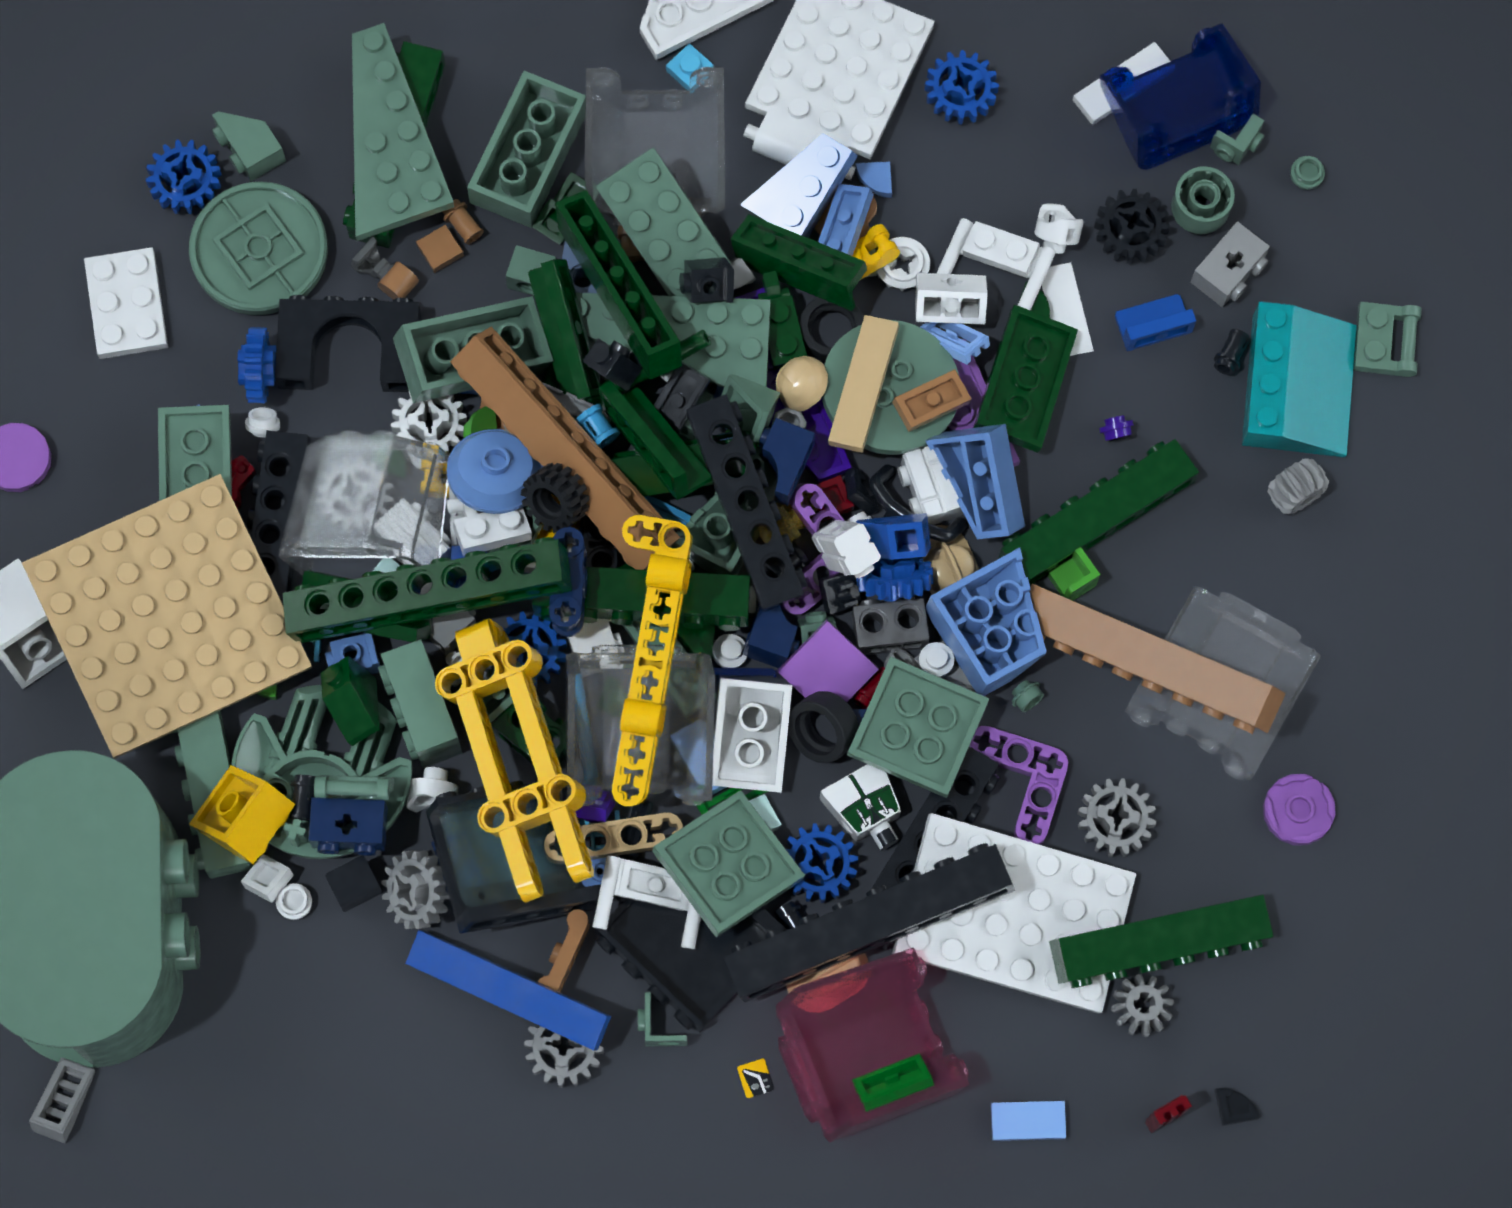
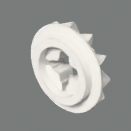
M896 237L890 239L900 250L898 258H901L903 261L912 260L908 264L909 274L904 272L902 268L893 269L897 263V259L877 270L878 278H881L888 288L895 287L901 291L911 287L916 288L917 273L929 272L930 258L927 250L920 242L912 238Z

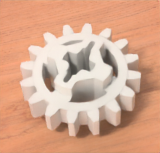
M454 394L413 403L411 395L408 401L401 397L398 399L401 410H392V417L396 421L391 423L392 432L398 433L395 436L396 444L401 445L405 443V454L409 455L415 450L417 451L418 460L423 459L425 454H430V458L436 459L438 452H442L446 457L450 456L448 447H455L460 442L457 436L463 437L464 426L462 425L467 422L466 414L461 413L463 410L462 402L453 403ZM434 404L440 405V406H442V407L445 408V409H442V410H441L440 408H438V407L435 406ZM416 407H418V409L414 413H411ZM427 413H430V418L433 420V426H431L432 433H429L428 427H426ZM444 433H448L444 438L439 440ZM418 436L420 439H422V440L425 441V442L418 441V440H416V439L413 438V437Z

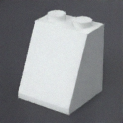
M18 558L0 570V659L20 687L24 689L67 659L22 562Z

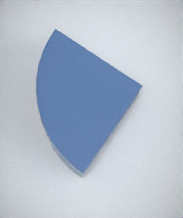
M890 162L856 163V174L861 183L871 188L877 196L892 198Z

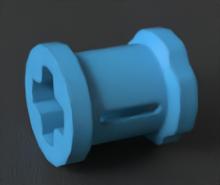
M596 404L582 412L575 420L602 449L612 443L620 435V431L618 428H613L603 415L601 404Z

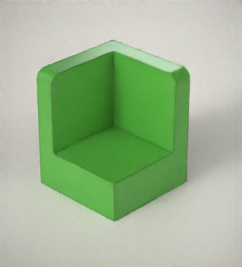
M1079 547L1074 551L1072 558L1048 572L1047 576L1061 596L1073 601L1097 585L1100 573L1084 550Z

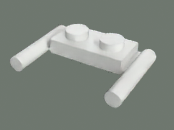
M962 218L936 274H951L961 254L970 259L1029 278L1018 306L1031 310L1056 252L1049 247H1040L1038 242L977 221L973 224L971 221Z
M607 855L592 927L607 930L614 895L681 911L684 910L688 912L681 947L695 950L701 917L666 869Z

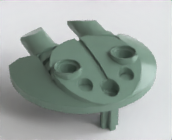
M322 685L306 686L295 690L283 728L276 735L265 716L254 713L250 717L236 742L232 766L267 781L276 789H284L287 791L286 797L291 801L294 787L290 784L291 781H295V775L297 774L311 776L394 777V792L389 794V800H385L388 808L386 831L396 821L409 795L413 774L412 760L398 757L387 764L383 763L397 720L381 703L378 702L380 730L351 746L350 751L344 754L343 760L332 754L327 756L325 752L316 750L318 745L315 741L327 709L322 699ZM348 795V798H336V799L377 800V799H363V796H353V795ZM289 817L269 842V844L283 852L310 859H331L354 853V849H339L338 854L318 853L317 848H312L308 841L310 821L290 819ZM352 822L342 828L344 835H348L350 829L355 828Z

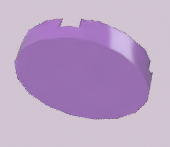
M9 423L0 426V489L6 492L29 490V487L34 486L36 483L39 484L46 477L51 467L49 445L45 437L36 428L25 423Z
M1290 774L1279 779L1268 790L1263 803V816L1270 832L1279 840L1291 845H1309L1320 840L1330 829L1336 815L1335 800L1327 786L1307 774Z

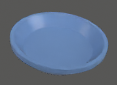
M488 429L468 435L453 448L447 462V480L454 495L468 507L484 513H508L523 507L522 500L526 497L521 496V490L525 488L522 485L528 477L543 466L530 456L528 449L515 435L500 429Z

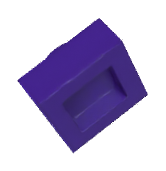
M585 788L586 800L584 805L575 811L577 818H583L587 822H606L615 807V799L612 792Z

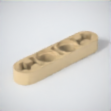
M659 813L582 825L580 828L584 840L592 832H599L606 839V844L601 850L593 851L587 847L590 859L593 860L606 858L607 855L619 856L653 850L655 845L665 839V835L663 833L652 834L653 842L647 843L648 831L645 826L647 823H651L650 831L660 829L664 821H668L670 827H676L677 831L683 828V824L675 814ZM628 826L638 828L642 835L640 842L635 845L625 844L621 839V832L624 828ZM551 831L544 840L543 851L545 857L554 864H565L563 855L558 856L556 850H550L549 848L554 845L557 838L555 831Z

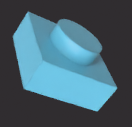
M690 43L666 65V72L690 93L714 70V65Z

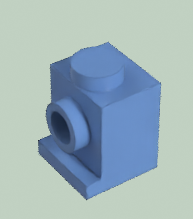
M364 632L329 642L331 651L325 653L328 667L344 659L345 653L356 650L357 655L353 660L371 674L379 672L380 662L372 634Z

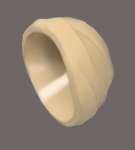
M800 356L789 360L781 367L776 377V391L780 392L779 398L783 405L796 411H805L819 402L828 385V374L824 364L816 358L809 356Z

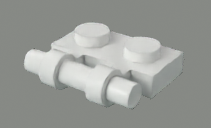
M458 498L446 500L449 514L462 511L464 515L463 518L453 520V528L463 556L472 551H487L508 544L532 540V531L523 507L508 513L477 514L476 510L468 507Z

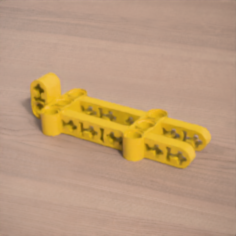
M634 515L628 518L622 527V536L631 547L655 552V554L651 553L647 569V592L628 698L625 699L620 723V731L622 733L612 784V795L623 806H634L642 803L648 797L658 740L662 736L667 708L665 700L683 598L687 594L692 563L689 561L692 547L690 530L678 521L644 515ZM639 523H643V527L647 531L657 532L656 525H662L658 533L659 546H652L655 542L653 537L642 536L640 542H636V537L630 534L631 528L635 529ZM672 529H680L685 534L684 544L679 548H670L665 542L667 533ZM667 593L670 594V597H666L665 604L671 608L670 614H664L662 620H660V615L655 613L654 609L655 606L659 607L663 604V598L660 597V594ZM651 623L660 627H669L668 633L660 630L659 641L665 644L664 650H658L656 656H653V650L648 649V643L655 642L658 632L657 630L650 629ZM650 672H653V678L658 679L657 687L652 686L649 691V695H652V701L642 699L643 694H647V686L642 684V678L649 677ZM636 735L645 737L644 742H640V750L645 752L646 755L644 759H638L637 764L634 763L635 758L629 755V750L635 749L638 745V740H635ZM625 768L630 770L643 769V776L640 774L638 776L635 775L633 786L639 788V794L632 795L628 799V792L623 791V785L630 784L632 773L625 774Z
M490 618L456 631L455 638L462 661L445 667L438 673L435 679V689L442 697L458 705L488 798V802L483 804L478 811V824L484 831L501 839L516 889L525 903L544 896L543 885L525 831L552 821L565 865L572 880L578 883L594 877L593 865L575 812L584 805L586 790L581 783L562 773L532 680L542 669L543 660L541 654L524 641H509L505 630ZM527 652L528 658L525 664L521 667H516L518 656ZM494 665L495 671L493 676L488 680H484V671L489 666ZM461 678L462 684L460 689L451 694L450 688L452 683ZM509 688L538 778V782L512 791L483 701L484 697ZM570 785L571 795L565 801H560V791L563 787ZM537 798V809L532 814L527 815L526 806L528 802ZM503 811V823L499 827L494 828L493 819L495 815Z

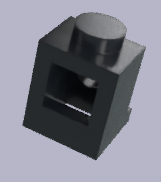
M725 257L684 260V273H680L679 276L680 291L686 295L691 303L723 300L726 303H731L734 297V269ZM711 281V285H704L706 282Z
M598 338L583 360L584 363L626 391L629 390L643 369L635 354L615 340L609 345Z

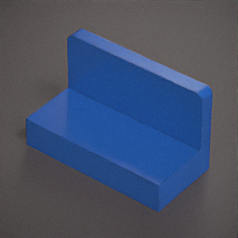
M1179 294L1123 309L1115 313V320L1127 352L1190 334L1196 324L1193 310H1185Z

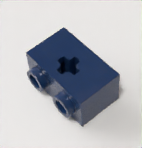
M312 798L308 840L312 848H317V852L322 854H338L339 849H354V854L363 856L375 855L376 850L385 851L388 811L385 800ZM347 821H352L355 828H351L349 834L344 835L342 828L346 827Z

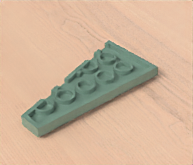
M382 23L353 33L356 240L360 241L454 208L455 206L385 24Z
M576 293L588 339L596 342L599 338L609 345L615 340L632 351L598 293ZM652 295L680 341L701 330H704L710 338V346L682 360L683 362L711 378L710 383L721 387L725 386L728 375L733 374L767 387L771 305L769 299L733 298L731 303H726L725 300L691 303L686 296Z

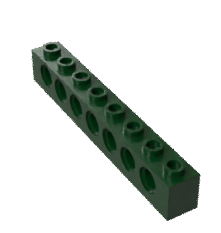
M545 537L535 540L534 544L525 546L508 544L501 546L499 551L489 553L472 551L465 554L464 558L453 560L450 558H437L432 560L430 564L423 566L401 565L396 568V571L387 573L370 571L364 573L361 578L351 580L347 578H334L329 580L328 584L320 586L310 584L299 585L294 588V591L282 593L285 631L294 641L304 643L572 591L568 550L558 539ZM536 562L535 569L529 574H524L526 566ZM501 569L500 576L494 581H489L492 572ZM462 576H467L465 583L461 587L455 588L456 581ZM432 582L431 589L426 594L421 595L423 586ZM398 589L395 598L387 601L388 594L392 590ZM363 596L362 603L353 608L354 601L358 597ZM329 602L328 609L323 614H319L321 606Z

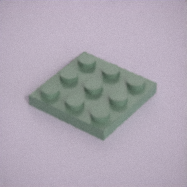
M890 656L847 756L947 798L988 705L989 698Z
M741 790L655 845L652 850L716 938L801 882L805 877V874Z

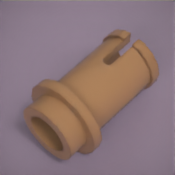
M458 199L453 200L454 208L442 211L445 215L443 219L446 223L450 222L466 244H471L484 231L466 210V203H461Z

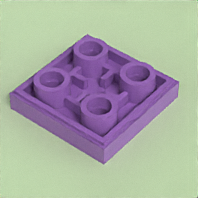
M826 619L777 671L805 698L818 691H827L840 696L848 702L879 669Z

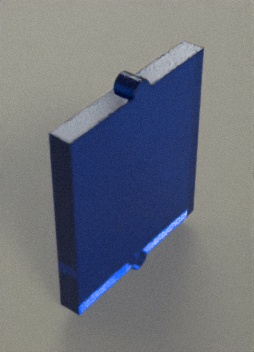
M774 668L707 669V677L773 679V677H777V670H774Z

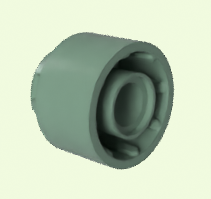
M1196 167L1187 171L1179 179L1171 202L1172 214L1176 222L1183 229L1194 234H1209L1220 229L1227 221L1234 203L1235 192L1230 179L1223 172L1212 167ZM1195 197H1203L1209 200L1211 204H1199Z

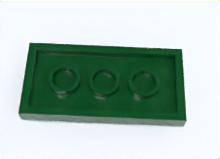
M1014 304L1006 322L973 428L1006 424L1010 443L1038 453L1043 446L1078 329Z

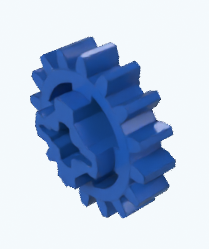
M961 50L959 57L954 58L951 52H947L946 62L937 58L935 60V69L929 68L927 78L929 80L925 81L924 91L930 92L927 94V104L936 103L934 113L939 114L944 111L946 113L945 121L949 122L952 116L957 117L958 124L962 125L964 117H969L974 123L976 122L978 112L986 116L989 110L988 105H995L996 96L994 94H997L999 89V83L994 82L997 73L996 71L987 72L990 63L988 60L982 63L977 62L978 53H974L971 58H966L965 50ZM948 74V80L943 81L942 85L939 86L942 77ZM981 89H984L982 96L975 101V95L979 94Z
M176 140L175 148L170 149L166 144L162 145L164 154L161 156L160 154L153 153L152 157L156 165L150 164L146 167L148 174L151 175L146 178L148 188H152L150 190L152 198L154 200L159 199L160 206L163 209L171 204L174 214H178L181 207H185L188 214H192V206L194 205L203 209L205 207L203 200L206 198L212 200L215 197L212 189H221V183L217 178L222 176V172L219 166H215L218 163L214 154L208 155L209 152L205 145H202L197 150L194 140H190L187 147H183L180 140ZM196 161L205 167L206 173L202 169L197 168ZM162 181H164L166 185L171 186V193L168 192L162 186Z
M250 327L248 328V334H246L247 344L241 345V350H238L239 385H245L248 403H267V397L269 396L268 387L274 386L276 381L277 347L270 345L267 328Z
M923 557L894 560L880 558L878 562L873 564V571L863 577L856 578L859 592H866L867 597L878 595V600L890 602L896 601L899 598L909 600L915 595L922 596L923 590H931L933 567H931L930 561L923 562Z
M522 611L519 615V621L515 622L513 618L508 616L506 618L508 627L506 629L502 628L505 630L509 641L521 640L530 645L531 639L533 640L534 649L541 654L543 664H545L538 675L534 677L536 680L534 686L537 689L538 680L543 679L547 684L551 683L549 676L551 672L560 675L561 668L557 662H566L567 656L559 650L567 648V643L564 639H558L561 635L556 633L554 629H551L552 621L544 620L541 622L539 616H535V614H533L532 619H527L524 611ZM521 630H525V631H524L523 633H521L520 635H518V636H516V637H513V635H514L515 633H517V632H519V631H521ZM540 632L549 638L552 647L541 641ZM523 653L517 658L521 665L525 664Z
M814 823L811 833L808 834L801 827L798 830V840L791 836L787 839L791 850H786L793 860H795L796 854L801 847L805 855L804 861L798 864L805 877L794 886L793 894L796 896L801 891L806 892L807 902L811 901L813 895H818L820 902L825 903L826 894L829 893L834 899H838L839 887L845 890L850 888L851 884L846 877L855 878L857 874L855 869L849 867L858 862V856L849 855V852L854 848L853 842L843 844L842 841L845 833L841 831L836 836L832 835V825L829 824L824 832H820L817 823ZM816 841H824L833 846L829 848L821 846ZM813 855L817 856L820 861L826 859L825 873L818 866L811 867ZM842 860L843 869L836 879L832 869L834 865ZM808 879L820 882L821 886L811 885L805 881Z

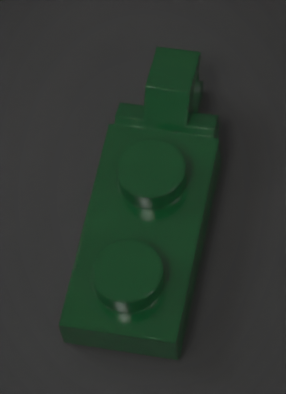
M772 271L762 274L765 293L758 294V299H769L771 303L769 354L773 369L776 370L781 369L789 360L800 356H807L793 297L790 295L789 288L780 289L777 273Z

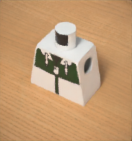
M867 764L821 790V802L856 842L871 834L880 851L899 840L890 823L900 817L901 809L886 772Z

